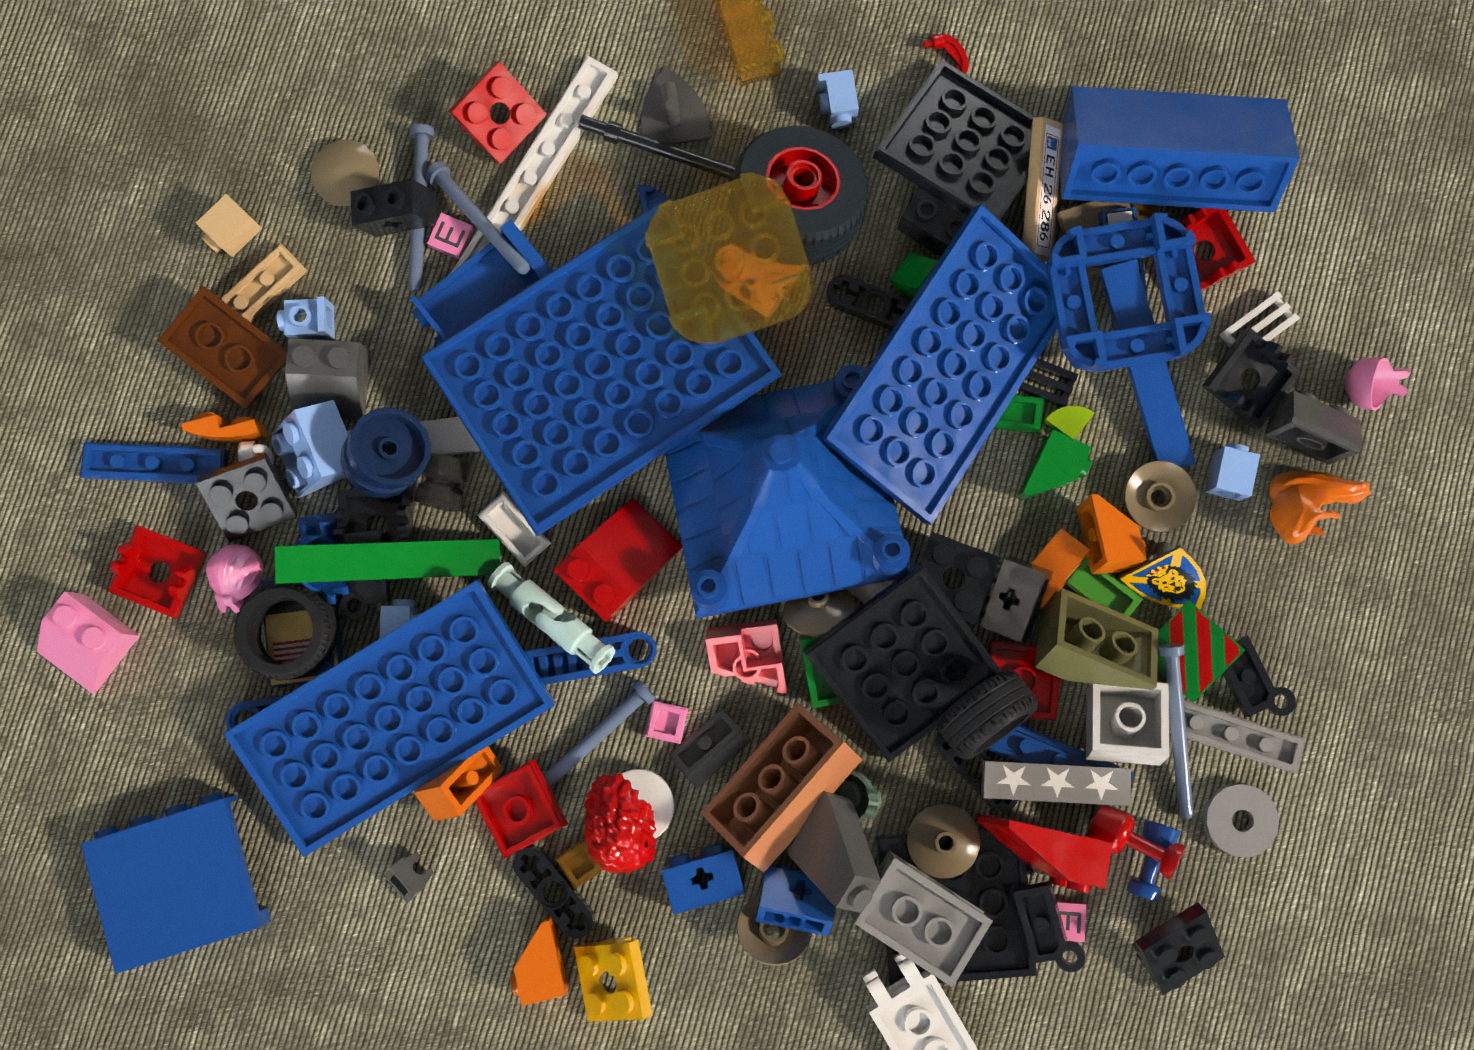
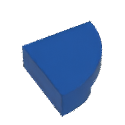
M638 185L641 214L662 202L672 218H677L673 202L664 193L652 186Z

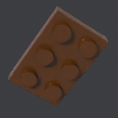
M205 286L200 288L157 340L245 409H249L286 364L287 350Z

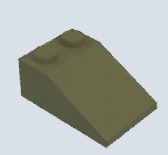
M1063 588L1040 611L1035 668L1072 682L1153 690L1157 687V628Z

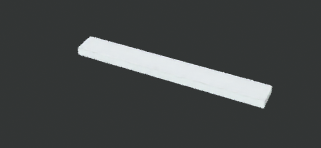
M590 56L586 57L486 216L500 232V227L510 219L520 231L523 230L585 131L578 128L581 115L593 118L618 78L615 70ZM479 229L452 272L490 243Z

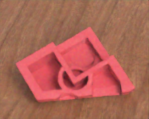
M777 619L707 628L705 642L711 673L724 677L735 676L742 682L751 685L758 682L776 688L777 693H787L784 658Z

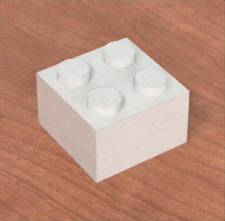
M1157 682V687L1153 690L1090 683L1086 689V760L1160 766L1169 757L1168 683Z

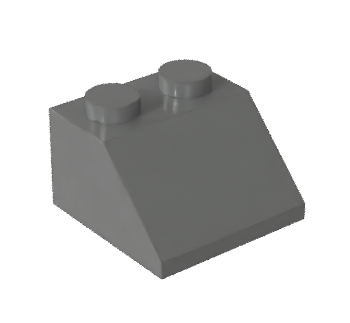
M288 338L285 376L292 411L334 400L341 419L359 420L366 412L371 352L360 342Z
M1303 390L1292 391L1283 397L1277 405L1265 432V436L1328 464L1360 453L1362 448L1361 421L1350 416V412L1341 406H1328L1316 401L1317 397Z

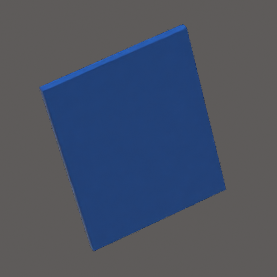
M662 202L656 204L420 356L422 362L537 537L781 377V372Z

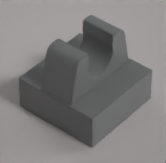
M414 853L405 859L400 858L384 875L406 903L410 902L421 892L433 875L431 868L423 874L414 872L413 864L421 857L418 853Z

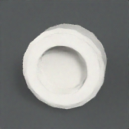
M241 441L238 446L239 462L257 456L258 453L266 452L273 465L274 455L267 446L256 444L255 441Z

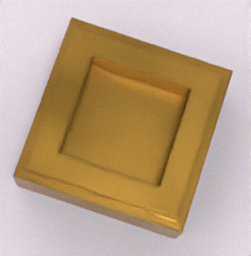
M585 838L555 858L574 889H577L603 871L600 865L589 855Z

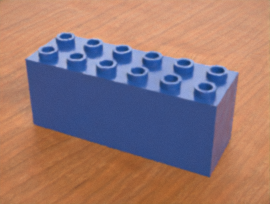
M1072 86L1062 120L1061 193L1062 199L1275 213L1300 159L1286 99Z

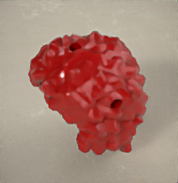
M619 773L615 775L603 774L596 777V780L592 783V789L586 794L588 799L585 800L584 804L585 809H587L584 821V838L588 845L589 855L603 870L610 873L620 874L626 872L630 874L634 870L637 871V869L643 868L646 863L653 861L656 853V839L653 835L656 828L654 826V811L651 810L652 806L650 803H647L645 800H639V790L632 789L631 782L625 780L623 775Z

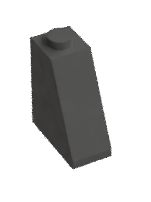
M823 791L787 854L835 908L862 913L870 903L881 880L853 802L847 797Z

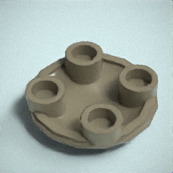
M338 140L327 144L317 153L311 165V181L315 191L327 204L332 206H351L350 191L377 186L379 181V165L374 153L366 145L354 140Z

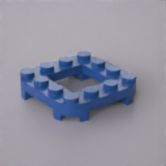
M1153 213L1150 218L1085 229H1082V225L1069 229L1056 242L1047 260V276L1060 345L1071 366L1090 372H1102L1170 361L1184 357L1202 342L1211 324L1210 312L1205 313L1192 247L1196 243V239L1191 229L1187 231L1181 223L1167 217L1168 213ZM1153 256L1166 323L1102 333V330L1098 331L1086 267Z

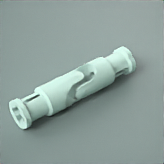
M509 562L501 564L491 574L488 586L493 591L501 592L510 600L509 603L514 609L540 630L548 634L553 641L569 654H576L589 664V669L594 674L602 671L612 660L615 654V649L612 645H605L592 634L593 631L590 627L563 608L560 603L533 581L525 580L518 575Z

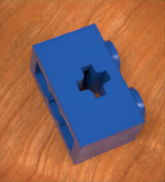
M717 843L703 848L704 854L690 858L689 853H684L667 859L669 865L663 866L661 872L673 915L745 894L744 883L732 846L725 848L724 843ZM703 867L705 873L712 872V875L708 878V884L702 885L700 879L693 880V877L697 874V869Z
M785 865L770 866L763 876L755 922L828 936L834 922L835 906L805 873L794 871L791 867ZM795 895H799L800 900H796Z

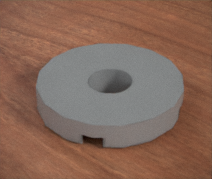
M1233 783L1220 787L1215 791L1211 799H1208L1204 806L1202 822L1206 836L1218 849L1231 856L1248 858L1261 854L1272 845L1278 834L1279 816L1275 804L1265 792L1252 785ZM1239 810H1244L1249 818L1248 825L1243 830L1235 829L1232 823L1234 813Z

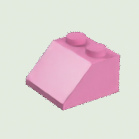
M64 591L41 621L36 652L89 692L96 694L140 635L85 594Z

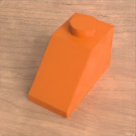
M1091 494L1076 507L1084 545L1090 549L1087 558L1091 574L1129 572L1147 560L1146 544L1141 538L1139 526L1100 495Z
M489 746L422 785L414 794L433 821L458 817L466 811L505 769Z
M547 916L542 921L515 965L514 973L510 975L512 992L515 997L520 996L522 1006L565 996L570 988L556 923L551 916Z

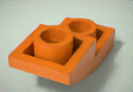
M205 412L194 415L193 421L181 423L183 431L210 441L240 443L241 441L256 442L269 439L266 425L252 419V417L233 419L230 421V425L228 420L215 415V413Z
M1062 528L1032 562V564L1054 571L1040 608L1041 611L1059 590L1063 588L1066 580L1086 559L1090 552L1089 548Z

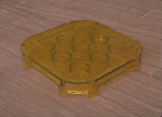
M755 172L740 174L741 178L674 202L671 199L658 206L659 209L652 217L648 231L645 232L646 247L651 251L670 314L668 319L674 330L689 341L702 345L719 344L788 321L799 315L810 302L814 289L812 271L791 203L780 185L771 178L758 175Z

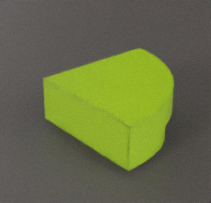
M1065 406L1052 412L1043 422L1052 429L1076 439L1095 413L1081 406Z

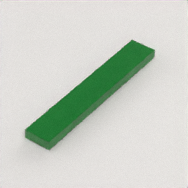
M499 539L274 546L275 584L491 575L500 566Z

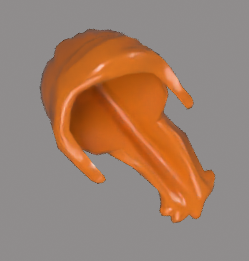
M1309 470L1288 471L1276 475L1270 481L1269 496L1272 502L1270 510L1272 525L1281 539L1292 545L1302 542L1311 534L1321 536L1323 535V530L1320 527H1313L1316 521L1327 518L1339 519L1340 514L1335 510H1321L1322 505L1335 502L1356 504L1363 501L1366 496L1371 494L1370 484L1366 481H1351L1326 472Z

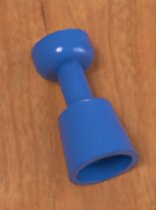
M1145 819L1142 837L1167 849L1171 844L1177 843L1181 831ZM1146 855L1140 879L1132 878L1127 885L1126 891L1159 902L1161 888L1155 885L1154 882L1160 862Z

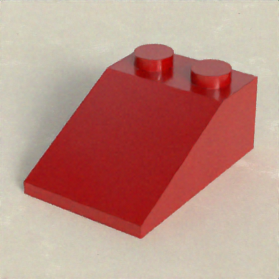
M632 498L584 539L553 571L605 622L609 623L683 549V546Z
M978 814L977 822L1035 872L1050 876L1052 884L1086 893L1090 892V886L1106 888L1113 843Z

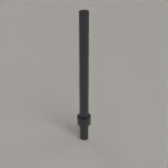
M583 114L580 117L578 128L603 136L604 141L616 145L621 142L733 180L736 166L624 129L623 124L611 120L606 123Z

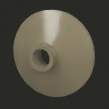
M1154 461L1142 465L1129 477L1125 486L1124 502L1130 517L1139 526L1153 532H1168L1181 527L1190 519L1196 507L1197 492L1192 478L1183 468L1167 461ZM1154 491L1162 495L1160 504H1155L1151 499Z
M845 589L786 601L784 616L787 624L797 633L809 637H820L856 610V602L851 592Z
M934 804L924 808L913 818L907 831V849L912 861L921 871L932 877L953 878L961 875L972 866L979 853L980 835L976 823L968 813L954 805ZM942 836H950L952 840L951 846L947 849H941L939 846V839Z
M760 895L752 898L741 910L737 922L738 938L746 953L756 961L772 966L785 965L799 958L809 943L811 933L755 922ZM773 929L778 933L779 937L775 939L770 938L766 935V931Z

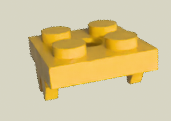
M631 936L620 939L619 937H613L600 942L584 943L574 947L588 1022L644 1020L653 1015L638 939L631 940ZM604 972H608L616 980V990L614 993H609L603 987L602 975Z

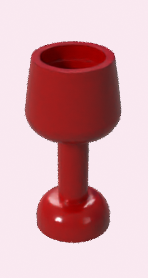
M1101 805L1089 827L1087 837L1113 843L1111 854L1122 852L1127 845L1160 862V873L1165 878L1171 880L1186 846L1180 843H1173L1166 849L1134 833L1135 820L1131 814L1114 807Z

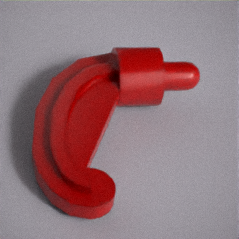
M937 34L930 36V40L923 42L922 46L924 48L931 47L932 50L944 48L958 65L956 69L966 74L969 67L968 57L957 39L949 34Z

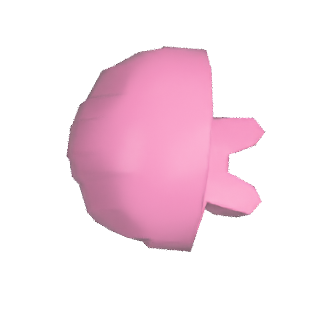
M1364 358L1356 361L1347 372L1344 388L1349 400L1359 408L1376 411L1390 393L1404 397L1409 392L1405 386L1399 384V380L1407 378L1411 372L1405 368L1393 369L1391 363L1386 358Z
M226 545L217 550L207 563L206 573L208 581L215 592L217 607L222 613H226L230 607L237 614L245 602L243 598L251 594L262 579L264 570L262 560L257 552L247 545Z

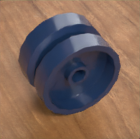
M389 407L375 409L361 417L349 433L341 448L340 463L345 477L355 489L371 497L388 498L400 495L423 473L430 460L431 442L426 429L411 414L401 409Z

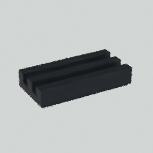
M1038 358L1033 368L1064 379L1066 384L1030 370L1026 378L1061 391V397L1025 382L1021 384L1018 391L1033 397L1044 398L1043 401L1060 408L1067 406L1069 395L1072 393L1074 382L1079 374Z

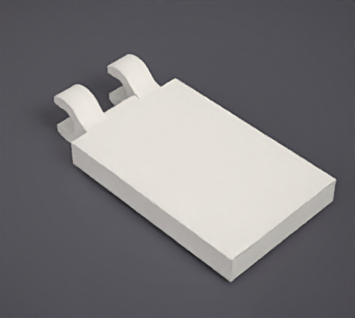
M902 954L895 955L894 959L905 977L885 988L875 969L862 976L875 1002L866 1007L891 1050H978L936 977L926 970L920 973L914 962Z

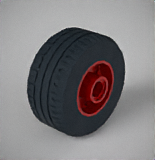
M805 126L776 128L756 137L740 154L729 194V214L741 239L754 251L767 259L793 266L820 264L838 256L854 238L868 201L867 176L861 162L852 150L831 134Z

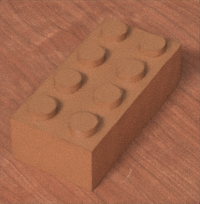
M797 702L700 814L744 859L765 873L798 835L823 791L834 793L862 759L844 741Z

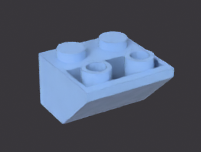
M334 400L293 410L271 433L273 449L278 456H281L286 468L285 477L287 483L295 490L298 498L346 478L340 459L341 448L348 437V433Z

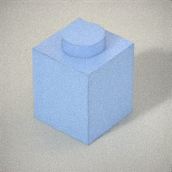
M1229 443L1227 446L1214 451L1205 493L1238 501L1251 497L1260 454L1248 452L1249 447L1236 443Z

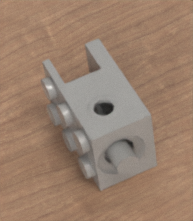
M888 851L877 869L881 880L879 886L862 913L851 911L852 920L855 925L949 986L954 987L993 920L983 914L984 911L891 851Z

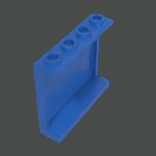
M511 219L501 226L500 230L502 235L529 263L530 270L524 275L518 273L490 242L419 299L414 295L410 297V300L416 306L411 312L424 328L431 324L439 335L434 340L438 345L552 272V269Z
M222 792L199 798L200 806L188 809L187 803L170 807L164 810L166 817L153 820L152 814L129 821L130 828L118 832L117 826L108 827L93 832L94 840L81 843L115 974L254 930L271 922L268 908L259 910L230 805L231 802L237 801L236 795L223 798Z

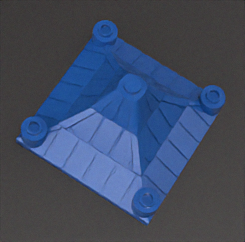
M847 365L837 372L835 380L753 395L665 452L696 619L896 580L911 569L909 562L911 555L910 546L907 540L903 538L894 498L820 439L865 372L863 367Z

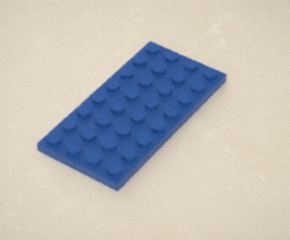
M982 204L974 206L820 438L924 524H933L1057 330L1047 276V265Z
M477 579L223 734L302 856L305 857L552 708L556 702L483 585Z

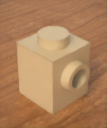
M227 194L196 222L205 232L201 238L216 253L223 249L231 257L238 253L262 229Z

